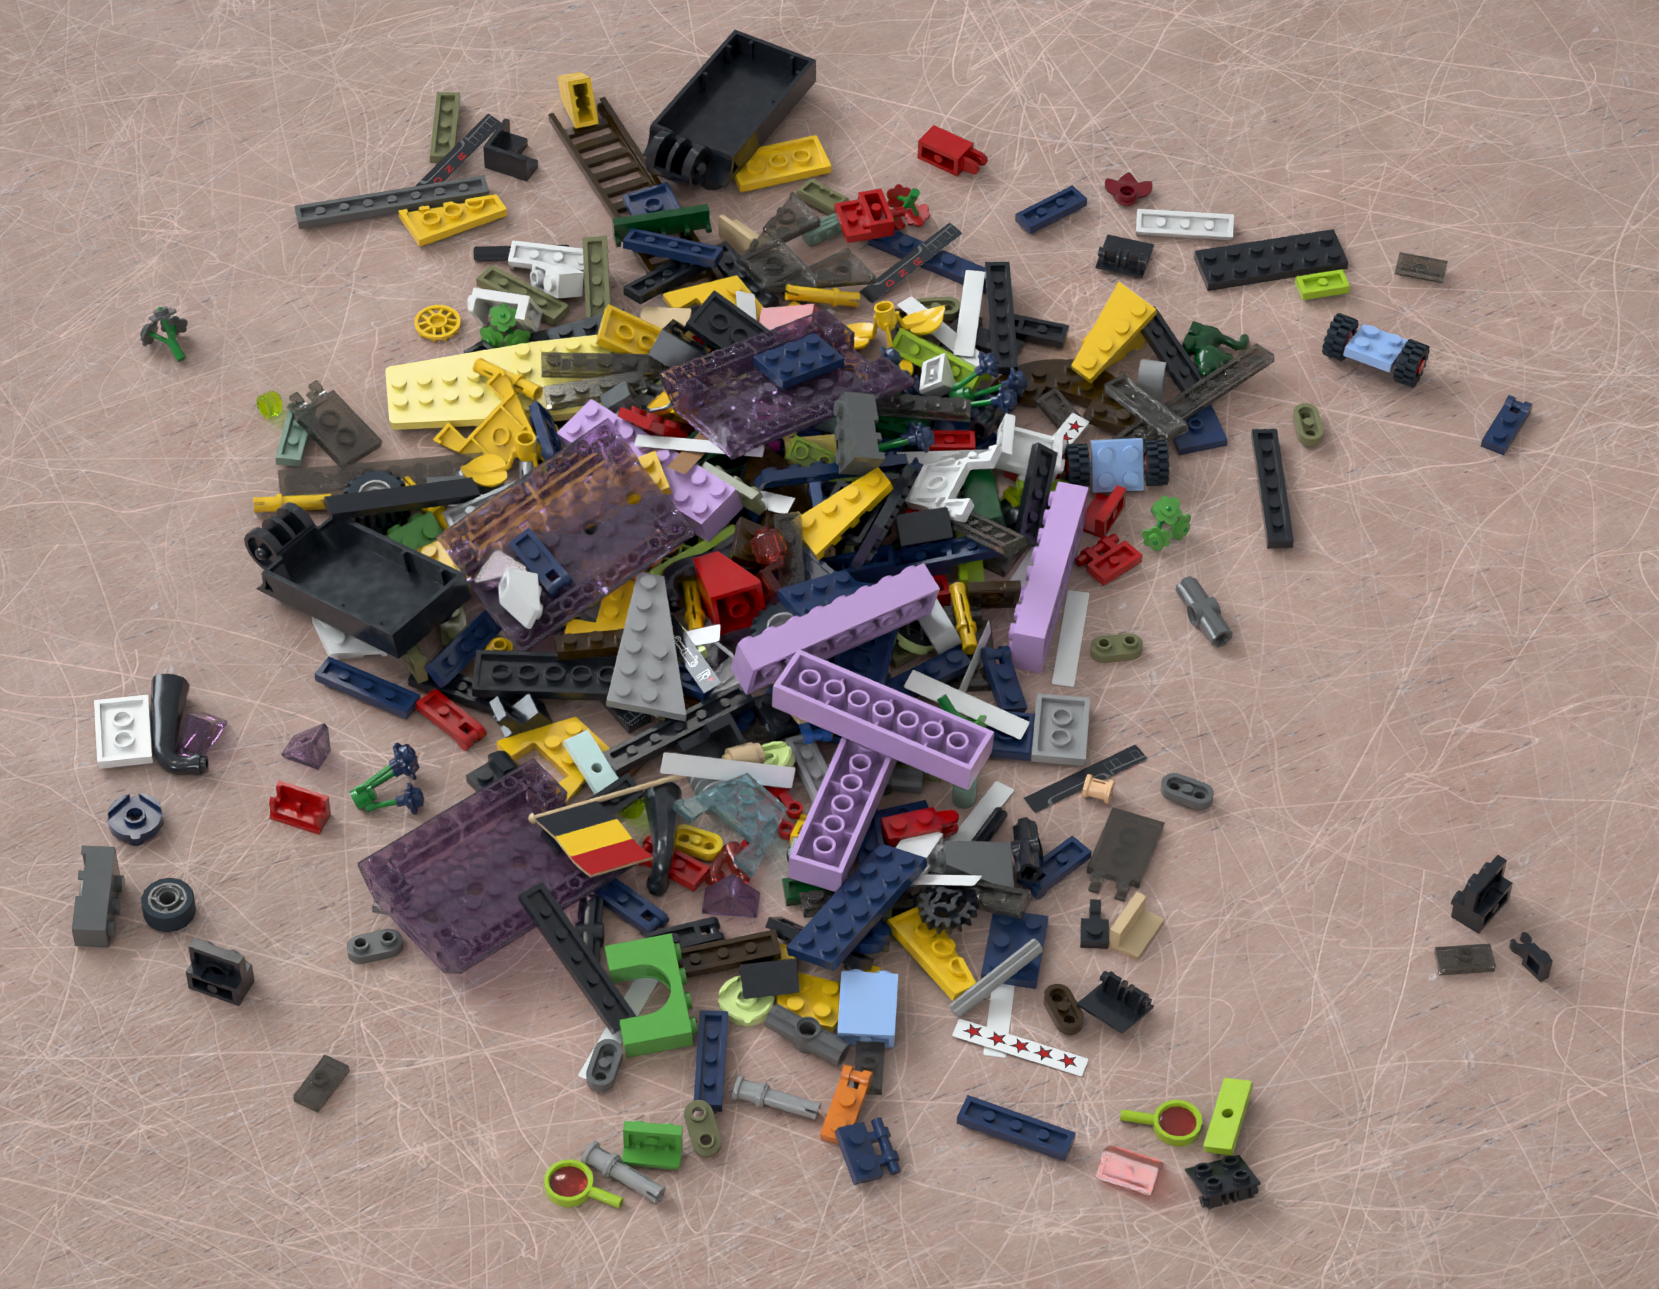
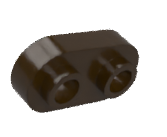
M1063 984L1048 986L1044 991L1043 1003L1057 1030L1066 1035H1073L1081 1031L1084 1014L1081 1008L1076 1005L1077 1001L1071 990Z

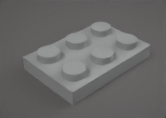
M1037 693L1031 762L1085 766L1090 697Z

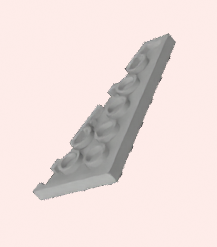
M638 572L606 706L686 721V710L664 576Z

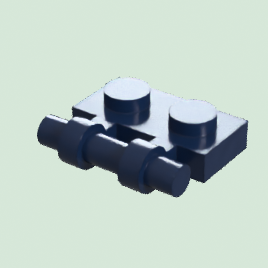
M881 1117L871 1121L874 1130L871 1132L867 1131L864 1122L839 1127L834 1132L853 1185L880 1179L883 1176L881 1167L887 1166L890 1175L901 1172L898 1164L900 1160L896 1150H893L889 1139L891 1137L889 1128L884 1126ZM873 1143H879L883 1155L876 1156Z

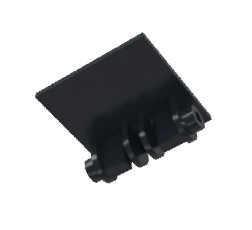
M1107 234L1103 247H1099V258L1095 268L1143 278L1154 244Z
M1104 971L1099 979L1102 983L1076 1004L1121 1034L1154 1008L1148 993L1143 992L1133 984L1128 986L1127 980L1121 982L1122 978L1112 971Z
M1240 1155L1226 1156L1221 1160L1199 1163L1194 1167L1185 1169L1187 1175L1203 1195L1199 1197L1202 1208L1212 1209L1222 1206V1201L1225 1205H1228L1229 1195L1233 1203L1254 1198V1194H1258V1185H1261L1258 1178Z

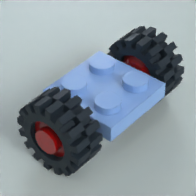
M1337 313L1334 316L1324 338L1325 342L1322 346L1323 355L1339 361H1343L1348 357L1386 372H1390L1395 366L1394 381L1412 388L1417 385L1420 376L1423 374V369L1426 367V361L1430 353L1429 345L1412 339L1406 340L1396 334H1390L1365 324L1357 330L1359 325L1357 319L1342 313Z
M1142 438L1091 440V461L1087 443L1066 444L1064 452L1065 480L1069 484L1089 487L1091 472V490L1093 493L1113 492L1116 485L1126 488V491L1144 490L1143 473L1146 486L1168 485L1170 465L1168 446L1165 439L1145 440L1144 443Z

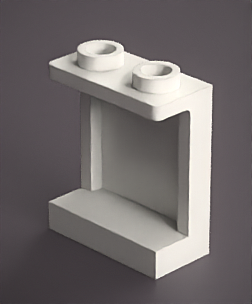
M473 288L472 295H469L467 300V309L480 325H487L491 308L499 307L502 303H506L508 308L514 307L517 310L515 319L525 330H528L530 333L538 332L543 311L530 296Z
M1005 414L998 428L997 445L1002 453L994 468L1026 475L1032 444L1039 442L1058 452L1052 479L1053 483L1057 474H1062L1065 465V459H1062L1067 440L1063 439L1064 430L1058 429L1055 436H1050L1015 427V416Z

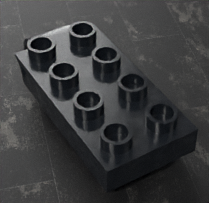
M734 30L650 125L649 139L643 153L646 157V170L653 175L692 190L698 189L700 186L707 190L726 188L816 82V60Z
M284 503L277 509L276 517H267L262 522V528H253L244 538L248 553L264 569L261 574L263 583L257 587V590L397 659L406 655L412 647L416 646L419 641L438 625L447 622L453 613L471 598L465 573L350 519L331 521L329 517L321 525L316 526L311 517L295 503Z

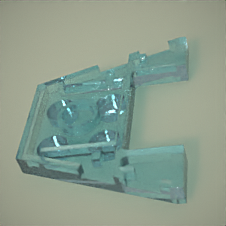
M746 773L720 783L716 788L706 792H697L696 796L685 800L683 798L679 799L674 803L672 809L689 824L693 823L708 809L715 812L750 843L735 856L733 863L752 878L788 808L750 774Z

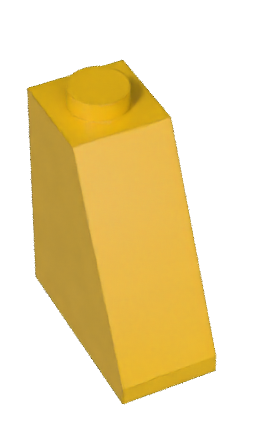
M581 72L557 76L561 100L574 127L580 128L599 124L591 77Z

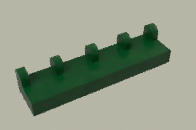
M708 204L612 219V232L616 248L621 247V242H623V239L632 228L662 235L684 232L685 237L690 236V231L705 229L706 233H712Z

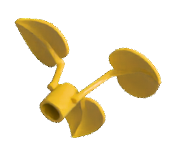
M881 301L874 306L873 324H834L833 326L836 328L835 339L845 349H862L869 344L870 340L876 338L877 328L879 327L882 331L886 332L888 348L893 347L890 331L895 328L897 321L903 329H910V332L914 335L930 334L937 331L942 325L945 306L911 313L901 319L899 312H895L892 302ZM902 359L899 364L901 370H908L912 376V363ZM887 368L883 372H878L872 378L877 383L887 384L888 381L892 380V370L894 369Z
M522 431L516 435V448L511 449V456L506 465L502 457L495 454H486L473 459L465 466H461L463 475L466 478L472 477L476 485L494 487L501 485L507 480L506 470L511 468L515 456H517L523 462H533L535 472H538L545 484L548 495L566 488L558 480L553 481L551 478L546 481L543 480L537 460L546 461L541 455V445L537 441L535 434L530 431Z

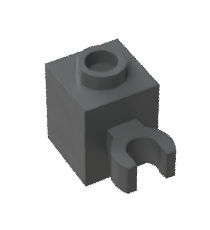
M626 380L600 396L602 405L617 415L620 407L631 410L632 406L642 409L639 396Z

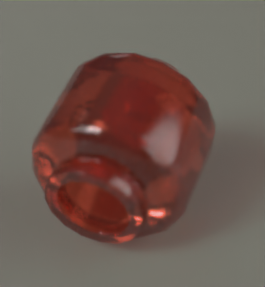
M765 526L754 532L756 536L751 539L750 547L759 564L771 567L786 559L785 555L788 552V546L779 529L770 530L769 526Z

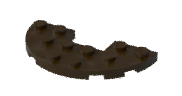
M1046 359L1018 366V371H1023L1026 376L1028 386L1022 390L1023 394L1018 399V403L1036 408L1044 395L1049 394L1088 406L1083 414V418L1088 420L1090 425L1130 436L1135 422V403L1126 386L1109 372L1104 370L1092 383H1089L1072 370L1071 365L1075 359ZM1009 374L999 376L990 387L1008 380ZM999 391L990 393V395L996 396Z
M756 440L752 443V444L764 445V444H762V443H760V442H758V441H756ZM765 445L762 457L748 456L744 484L756 487L754 480L762 473V470L771 467L783 470L790 465L773 451L771 447ZM804 484L762 489L761 491L795 499L787 515L769 511L767 507V510L763 512L761 525L740 517L736 522L729 559L740 566L760 569L761 566H772L775 568L784 565L803 544L806 546L791 525V521L813 508L809 493ZM757 550H760V555L756 553Z

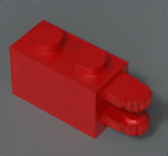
M935 125L918 140V159L957 177L962 171L976 175L980 171V166H984L988 161L987 156L983 152L981 153V151L973 148V142Z
M934 807L881 818L884 844L896 848L903 839L935 832L942 833L943 838L956 835L959 831L957 824L959 813L952 809L936 812Z

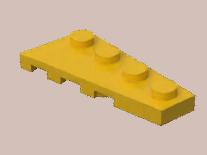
M497 194L466 199L465 203L461 204L453 203V201L443 203V207L431 209L429 205L419 207V211L408 212L407 209L398 210L400 220L419 247L507 216V208Z
M1118 282L1072 363V370L1089 383H1092L1157 314L1156 308Z
M877 467L791 521V525L819 561L825 555L824 551L831 544L835 546L842 539L841 535L849 527H855L860 522L859 518L866 511H871L893 490L892 484L880 468Z
M918 907L887 920L892 935L952 1001L976 984L964 959L958 956L953 939H949L945 929L940 934H937L935 927L928 930L926 923L921 922Z

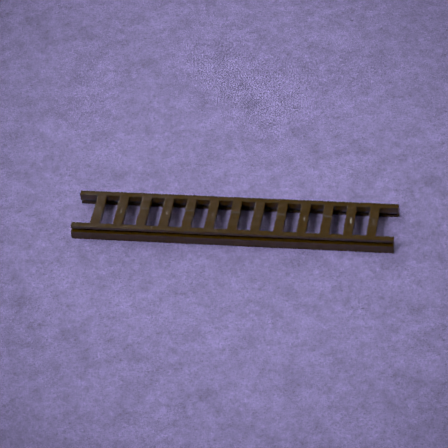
M605 97L600 98L601 103L597 105V110L602 118L598 119L599 124L580 128L572 127L564 130L555 114H548L550 124L612 219L621 218L619 213L625 212L627 209L623 201L612 204L609 198L621 195L627 191L662 184L656 175L646 170V158ZM609 128L612 132L577 144H573L571 140ZM617 142L621 145V148L583 159L581 156L582 153ZM628 157L631 161L594 174L590 170V168L603 165L606 162H613ZM634 172H638L641 176L604 189L599 184ZM690 231V236L685 237L684 232L678 233L681 239L701 243L694 231ZM633 252L647 274L673 261V259H668L651 264L648 259L656 257L655 255ZM716 266L673 288L704 278H708L712 282L724 279ZM668 290L665 291L664 293H661V294H660V295L662 296V298H663V294L669 292ZM700 306L691 308L692 315L697 311V309Z

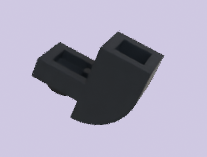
M527 694L513 706L498 696L489 702L494 711L492 717L500 726L505 738L553 723L545 704L531 694Z
M506 751L490 753L486 764L466 775L467 783L482 799L496 790L507 799L528 786L526 771Z

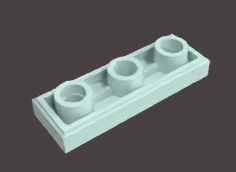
M588 730L564 741V747L594 795L619 779Z

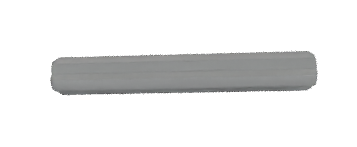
M1031 939L950 1003V1009L954 1015L961 1017L1041 954L1043 951L1041 944L1036 939Z

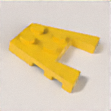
M736 275L663 294V301L669 308H689L696 303L701 306L715 290L737 306L736 291L751 292ZM755 298L756 318L758 321L764 307ZM716 351V354H708L711 359L719 358L720 362L717 365L725 363L726 357Z
M500 367L485 384L502 400L501 403L467 439L448 423L433 439L435 442L471 459L486 454H495L502 457L506 465L511 456V449L516 448V435L522 431H530L536 435L507 372Z
M584 560L579 577V585L605 589L597 621L589 622L568 618L564 634L624 629L635 582Z
M577 717L497 741V749L508 752L515 760L535 749L565 777V779L547 789V797L559 808L568 806L569 801L574 795L579 794L582 790V785L586 781L564 747V741L588 730L602 752L610 748Z
M779 943L782 959L778 960L794 958L788 955L786 948L788 945ZM872 965L871 970L862 971L876 973L881 971V967ZM798 972L800 991L798 993L776 995L777 1004L801 1017L815 1018L819 1021L821 1028L833 1033L838 1027L841 983Z

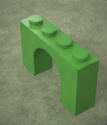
M672 933L605 946L610 978L613 983L651 978L663 983L671 993L667 1003L660 1010L648 1015L619 1020L626 1058L694 1045L692 1034H697L695 1017H689L688 1009H692L691 997L689 992L684 993L682 985L687 984L684 967L679 968L677 960H682L679 943L674 944Z

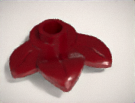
M1127 172L1118 181L1109 178L1105 180L1106 191L1115 196V201L1122 206L1136 204L1138 199L1147 197L1153 187L1152 181L1138 183L1130 172Z

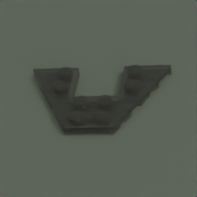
M794 192L790 193V198L782 208L779 207L777 214L766 223L761 235L754 239L750 244V248L745 250L740 256V266L766 293L788 292V290H785L787 284L822 289L876 283V275L849 248L807 267L785 244L820 227V218Z

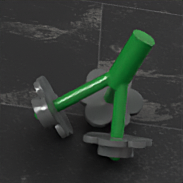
M167 306L158 307L153 311L154 314L149 317V320L152 322L144 325L141 330L142 345L146 347L155 338L167 344L177 362H181L186 359V356L176 340V335L187 331L188 321L184 318L171 316L177 313L176 309L168 308ZM158 321H160L161 331L167 333L168 339L157 334Z

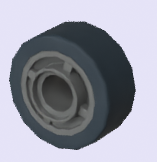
M159 879L151 883L144 890L141 897L144 919L150 927L157 931H178L186 927L193 920L196 913L193 890L189 884L181 879Z

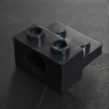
M1497 855L1491 863L1486 862L1478 874H1472L1464 890H1458L1451 900V905H1453L1451 917L1479 934L1509 901L1513 883L1504 878L1506 859Z
M193 938L188 946L191 964L186 970L188 988L240 1006L255 981L252 964L245 960L244 955L235 950H227L216 946L212 942Z

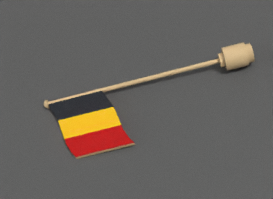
M752 742L727 748L725 755L722 756V759L760 764L765 762L761 745L759 743L753 744ZM673 775L537 815L531 813L528 820L532 824L537 823L558 842L571 861L581 871L590 877H594L653 859V856L648 854L633 840L618 819L599 802L689 776Z

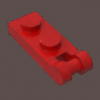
M436 688L416 702V710L454 739L464 751L471 748L474 741H480L487 736L485 728ZM466 728L470 731L467 734L463 732Z
M649 835L642 842L643 846L641 847L648 854L653 853L651 835ZM675 848L669 879L695 892L710 875V867ZM653 859L638 863V865H646L652 869Z

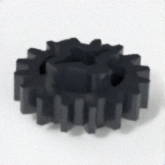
M935 885L933 889L930 887L925 888L927 895L919 896L920 904H917L921 922L926 923L928 930L935 927L937 934H940L945 929L948 935H951L955 928L962 932V925L971 926L970 917L977 918L978 916L976 910L979 908L975 890H971L970 886Z

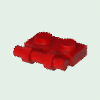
M1113 533L1109 537L1104 536L1099 539L1093 547L1083 549L1080 555L1074 558V562L1078 567L1086 563V572L1101 585L1105 586L1141 563L1143 555L1126 540L1117 545L1119 537Z

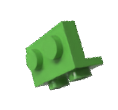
M431 511L424 515L419 512L408 519L409 523L403 527L397 524L386 531L388 534L386 537L416 551L420 547L447 537Z
M624 1121L622 1162L628 1166L679 1170L683 1150V1126L671 1123L656 1124L643 1121Z

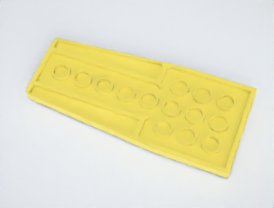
M597 335L521 343L390 366L385 370L390 427L393 430L444 428L448 423L453 427L479 426L502 400L485 384L489 380L488 378L473 372V364L478 358H483L513 374H522L526 377V380L541 385L543 393L536 401L550 412L554 421L570 420L590 399L602 405L600 396L615 387L611 351L596 345ZM519 393L517 395L530 420L532 416L528 406L535 401Z

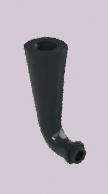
M732 547L686 557L673 562L665 568L661 576H664L671 613L679 612L683 604V597L677 592L676 586L682 581L697 580L693 558L716 551L730 558ZM741 566L760 579L762 566L760 569Z
M158 674L153 676L151 680V727L155 758L158 764L168 773L202 776L203 772L208 771V756H203L202 753L197 752L191 756L182 757L176 753L182 714L190 685L184 677L175 674Z
M674 782L647 788L643 796L653 845L651 875L647 878L646 887L648 892L654 896L664 895L669 888V874L675 852L682 803V791Z

